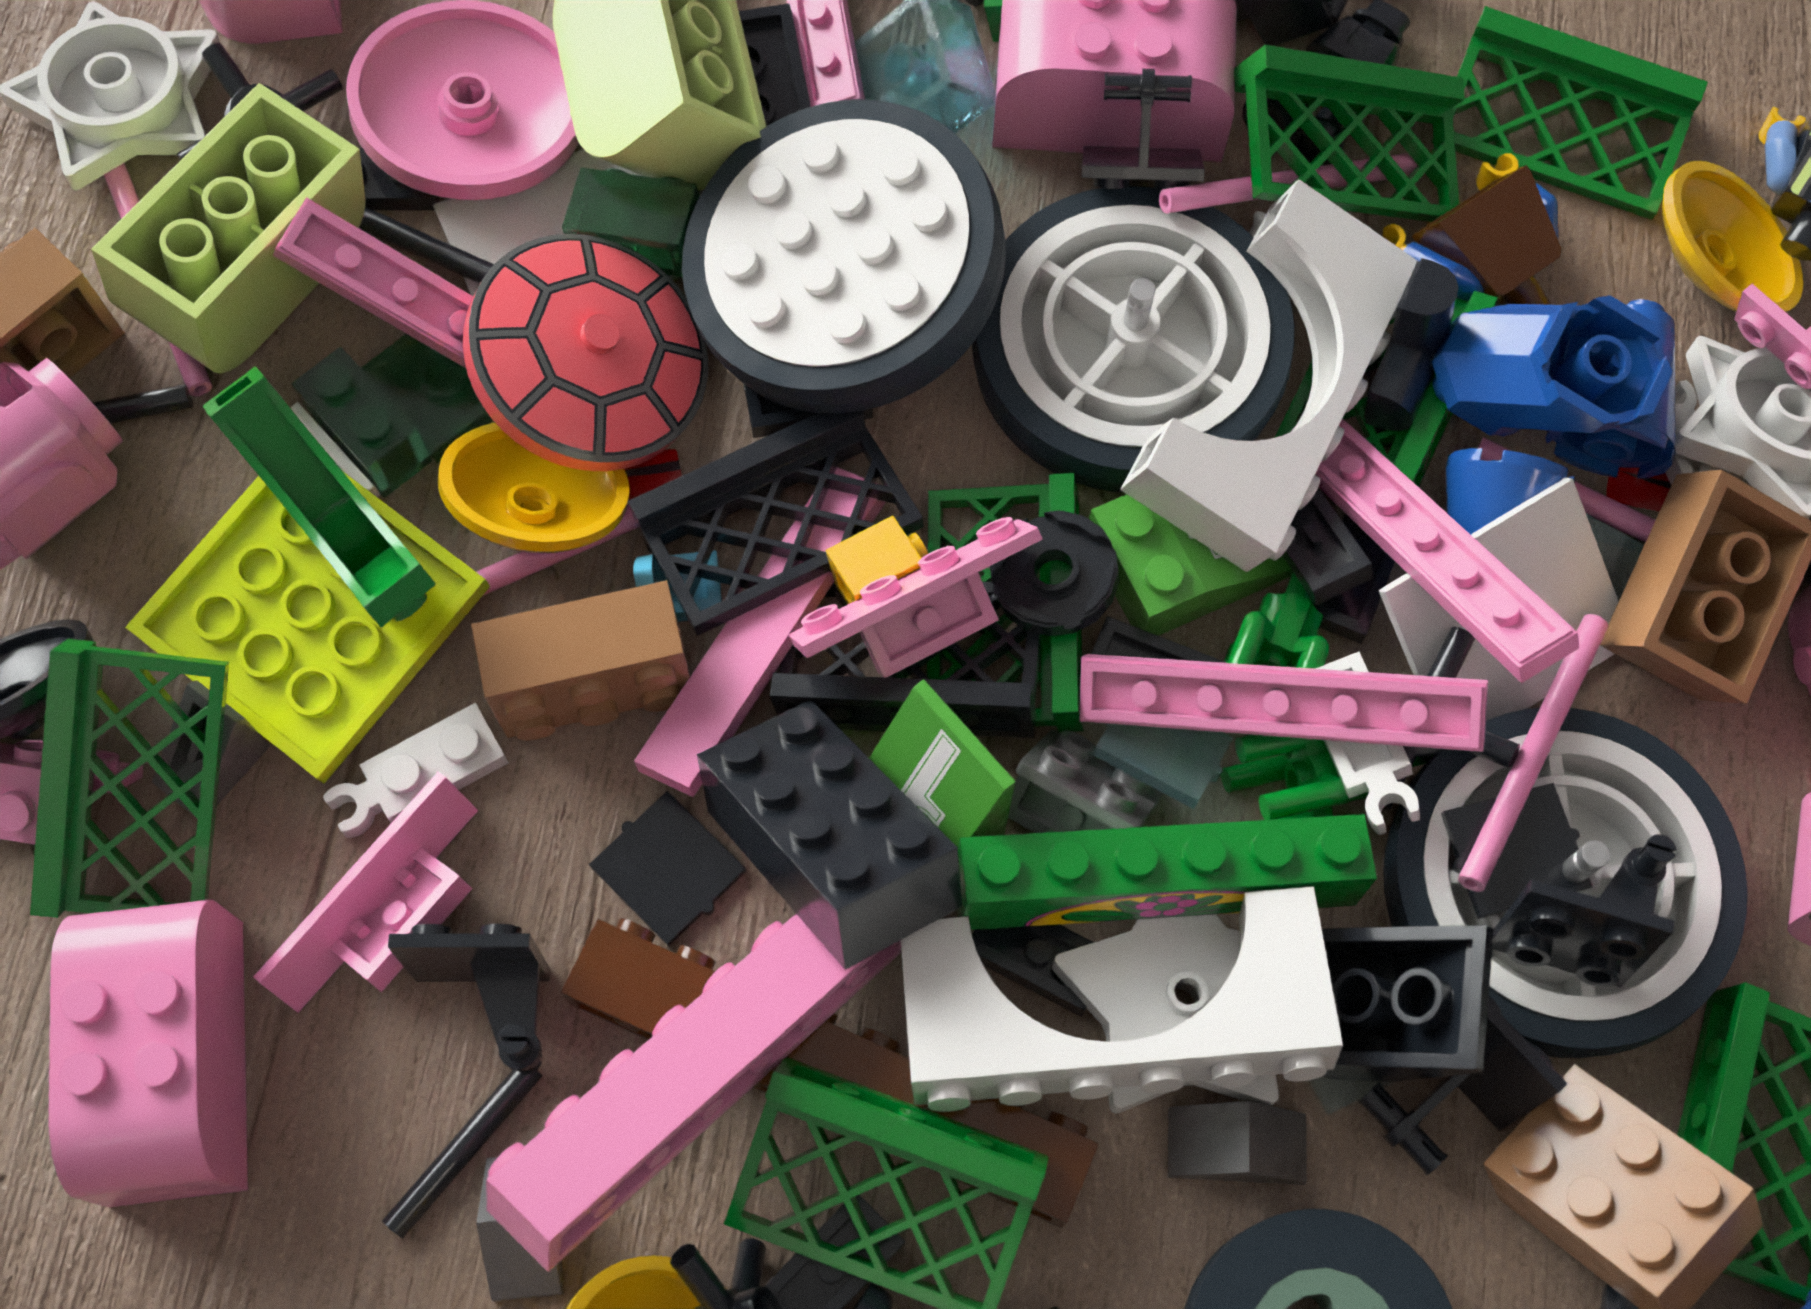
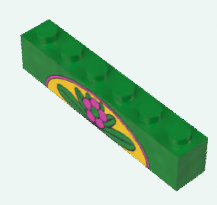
M1365 814L961 837L958 843V858L963 906L957 909L958 917H968L970 930L1233 914L1240 913L1245 892L1314 887L1318 908L1346 907L1357 905L1376 881L1377 875Z

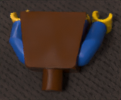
M1513 154L1500 155L1495 169L1488 162L1482 163L1476 179V186L1479 191L1411 235L1415 242H1411L1408 245L1405 244L1406 235L1400 225L1389 224L1383 228L1382 237L1420 262L1421 258L1447 267L1456 277L1459 287L1457 298L1469 301L1475 290L1497 297V299L1504 296L1508 304L1551 305L1535 274L1561 257L1562 248L1558 241V202L1551 193L1535 182L1527 164L1518 168V160Z

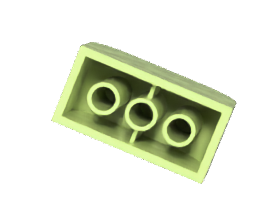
M736 0L554 1L553 27L570 106V115L578 142L589 154L679 191L691 193L705 189L719 167L743 143L761 137L760 131L766 127V122Z
M258 83L91 249L109 301L213 372L224 373L236 368L264 343L319 284V282L273 256L277 244L306 197L357 228L360 227L365 210V191L360 149Z

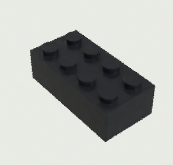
M812 700L789 709L697 754L708 813L845 970L963 906L958 847Z

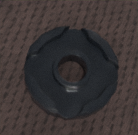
M1061 510L1044 512V517H1038L1031 521H1028V518L1022 520L1038 527L1043 540L990 566L994 597L1005 616L1025 631L1045 636L1073 634L1097 622L1113 603L1120 581L1116 552L1104 529L1083 515ZM1050 561H1063L1072 568L1070 576L1059 584H1046L1037 578L1039 569Z

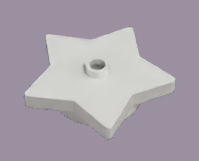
M92 1L87 4L77 25L62 34L51 44L42 57L40 65L1 84L0 95L6 106L54 132L62 171L71 189L79 190L136 155H177L178 152L206 136L194 99L211 71L202 57V52L211 44L220 43L215 30L162 32L145 21L129 17H119L99 3Z
M1698 336L1687 351L1686 358L1700 406L1677 433L1675 453L1743 476L1753 488L1803 517L1810 519L1811 389H1805L1795 383L1786 372L1784 363L1766 347L1742 352L1704 336Z
M1217 915L1138 919L1129 932L1056 955L1052 969L1064 984L1071 988L1081 999L1090 1013L1102 1025L1106 1042L1143 1039L1180 1025L1193 1017L1214 998L1229 978L1240 953V931L1227 928ZM1175 988L1188 992L1194 999L1195 1004L1187 1005L1180 1002L1175 995ZM1276 1074L1255 1076L1253 1082L1238 1087H1218L1213 1084L1212 1080L1184 1082V1086L1195 1085L1242 1101H1252L1272 1106L1279 1098ZM1141 1086L1113 1088V1092L1109 1095L1110 1111L1114 1114L1121 1113L1166 1093H1147L1142 1090Z

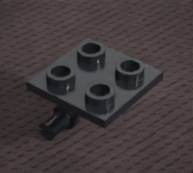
M1142 68V75L1105 73V86L1128 87H1104V100H1140L1139 148L1084 146L1082 178H1094V186L1108 189L1127 188L1130 185V179L1154 180V188L1161 190L1190 185V181H1204L1205 169L1200 149L1149 148L1153 100L1190 102V89L1167 88H1192V75H1155V69Z
M1656 834L1647 840L1644 847L1635 848L1630 851L1599 898L1531 879L1495 926L1492 949L1508 954L1513 961L1522 965L1534 967L1547 965L1576 974L1579 980L1589 985L1598 987L1617 986L1621 988L1673 934L1674 920L1654 915L1657 885L1665 878L1667 872L1666 865L1676 855L1673 853L1676 851L1674 842L1665 835Z
M419 924L411 927V934H389V950L416 982H476L498 1046L499 1057L505 1066L522 1074H532L540 1068L542 1061H540L542 1047L541 1042L536 1036L539 981H549L550 967L530 933H522V928L510 924H487L480 927V933L453 934V929L444 925Z
M1489 996L1483 1072L1447 1076L1408 1113L1381 1086L1380 1082L1361 1097L1358 1103L1362 1104L1387 1131L1383 1138L1392 1148L1399 1144L1427 1176L1448 1155L1423 1131L1419 1124L1456 1087L1501 1131L1560 1093L1568 1083L1553 1069V1065L1545 1052L1538 1046L1527 1042L1502 1016L1499 1006Z

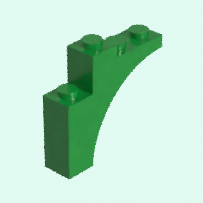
M256 366L203 405L209 417L295 519L380 627H383L392 619L394 621L404 620L421 608L427 600L426 592L433 588L436 583Z

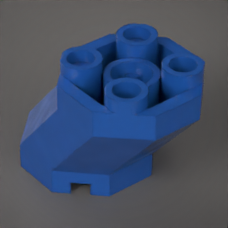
M1611 295L1594 298L1584 305H1577L1578 302L1564 305L1505 304L1462 313L1451 323L1447 337L1431 361L1436 374L1432 384L1437 398L1446 403L1448 411L1490 436L1512 435L1520 429L1595 433L1640 423L1654 413L1673 371L1667 356L1661 360L1658 357L1654 343L1660 339L1655 322Z

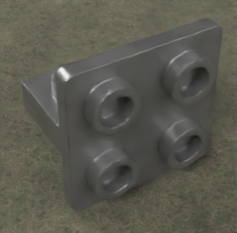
M1052 729L1021 759L1016 769V773L1019 776L1015 782L1008 818L1034 833L1143 827L1148 816L1158 804L1163 791L1152 785V778L1140 768L1123 762L1117 765L1095 753L1096 747L1085 737L1071 731H1062L1060 733Z

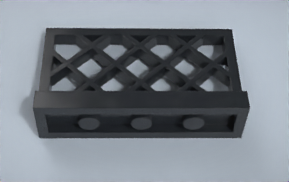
M862 411L816 413L628 501L644 544L649 553L652 552L697 636L817 577L831 572L826 552L806 547L814 525L845 531L842 542L877 524L861 520L869 498L893 503L897 506L902 515L895 519L906 536L924 528L922 515L866 428ZM862 452L870 463L864 481L834 474L839 463ZM878 477L883 485L875 484ZM798 482L816 486L808 507L779 501L783 489ZM828 489L858 495L850 517L820 510ZM743 508L760 512L752 534L723 528L727 516ZM773 515L802 522L794 544L764 537ZM686 535L704 538L695 561L669 555L664 545ZM717 541L746 548L737 571L707 564ZM758 551L788 558L783 572L769 579L749 574ZM680 573L688 575L686 583H684ZM701 578L731 585L725 600L702 611L699 610L693 597Z
M833 582L824 597H835L843 606L848 605ZM982 582L996 611L1000 608V605L994 597L992 582ZM995 622L985 628L998 641L973 660L956 643L944 648L962 666L961 669L946 680L929 679L919 669L944 649L887 678L866 677L856 667V665L870 656L864 641L846 655L836 644L825 649L836 662L819 675L797 674L799 659L804 655L792 645L781 662L779 673H773L769 696L777 716L812 700L839 729L886 731L912 688L924 679L973 735L1035 738L1037 717L1035 700L1042 635L1025 631L1020 626H1016L1007 633ZM1026 638V647L1024 650L1019 645V643ZM1009 651L1023 665L1022 683L994 682L983 670Z

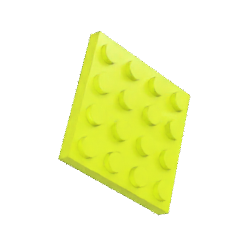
M344 473L436 583L433 588L426 592L427 600L414 614L401 621H394L392 619L383 627H380L312 540L258 476L125 628L158 654L229 662L226 703L241 714L259 734L325 784L490 588V585L485 578ZM186 675L192 681L197 680L209 689L210 677Z

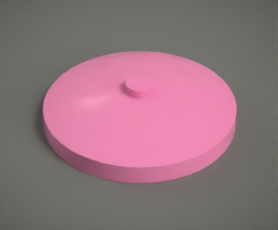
M452 0L430 3L407 10L389 19L372 32L358 49L349 68L346 91L349 116L359 144L371 160L388 175L413 189L427 194L458 200H484L522 192L546 180L567 162L579 143L570 115V106L560 66L555 33L535 18L506 6L482 1Z

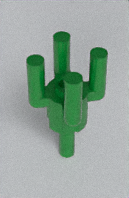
M1293 572L1285 593H1267L1263 597L1258 611L1249 612L1244 617L1236 640L1228 647L1224 662L1316 669L1325 665L1329 653V643L1324 637L1318 636L1323 614L1313 606L1312 600H1310L1309 595Z
M1252 734L1237 737L1235 740V750L1241 764L1221 769V781L1225 791L1228 793L1285 780L1287 789L1260 795L1259 808L1265 820L1333 816V806L1366 799L1368 792L1349 799L1324 740ZM1434 755L1416 757L1412 767L1426 764Z

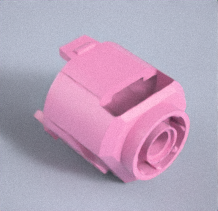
M47 358L29 372L18 363H0V570L21 555L28 559L116 486L117 468L107 455L123 442L122 438L88 397Z

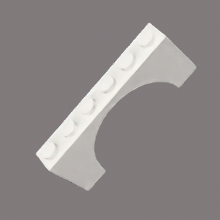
M1299 179L1270 206L1246 252L1260 261L1283 285L1297 307L1306 327L1311 346L1313 376L1309 399L1303 415L1290 433L1258 441H1236L1219 438L1194 429L1173 417L1146 440L1120 489L1245 572L1250 571L1268 558L1273 561L1277 560L1291 544L1296 528L1290 524L1297 510H1301L1307 505L1319 487L1320 478L1315 473L1321 461L1326 460L1334 452L1344 435V429L1339 426L1344 414L1349 412L1358 403L1367 388L1368 381L1362 378L1367 366L1373 364L1379 358L1389 343L1391 335L1385 330L1390 319L1395 318L1398 303L1417 263V260Z
M1314 887L1245 892L1239 916L1240 953L1229 978L1220 991L1204 1008L1180 1025L1157 1035L1130 1041L1102 1042L1069 1036L1046 1027L1019 1010L1004 996L985 970L973 942L968 917L938 919L901 940L911 1083L915 1105L928 1104L931 1110L949 1112L964 1109L970 1106L971 1100L999 1098L1002 1104L1018 1106L1035 1103L1042 1098V1094L1070 1092L1073 1098L1087 1100L1108 1096L1113 1092V1088L1141 1086L1142 1090L1147 1093H1167L1178 1090L1184 1086V1082L1212 1080L1213 1084L1218 1087H1238L1253 1082L1255 1076L1283 1074L1284 1078L1289 1081H1308L1325 1075L1327 1070L1335 1068L1343 1043Z

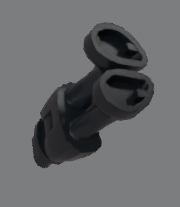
M1373 0L1366 9H1357L1351 17L1347 15L1330 26L1306 47V51L1396 66L1403 44L1402 35L1410 26V20L1405 13L1385 1ZM1267 98L1268 115L1283 131L1294 119L1278 100ZM1245 102L1242 107V118L1248 128L1247 105ZM1323 107L1315 116L1332 138L1343 127L1327 107ZM1301 127L1292 134L1290 141L1310 163L1321 151ZM1344 141L1339 145L1342 150H1344ZM1328 159L1322 163V165L1331 164Z

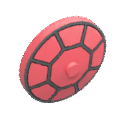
M581 234L551 235L526 242L512 249L491 267L477 288L465 316L463 328L464 361L468 377L482 406L492 420L516 443L533 454L555 464L585 471H613L646 462L662 453L680 436L691 423L703 400L708 378L707 347L690 311L687 298L673 280L657 265L643 255L619 243Z

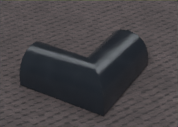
M1421 258L1420 262L1417 261L1397 306L1391 341L1368 391L1364 414L1365 424L1389 431H1403L1410 428L1435 372L1431 361L1449 333L1459 288L1454 274L1447 267L1437 262Z

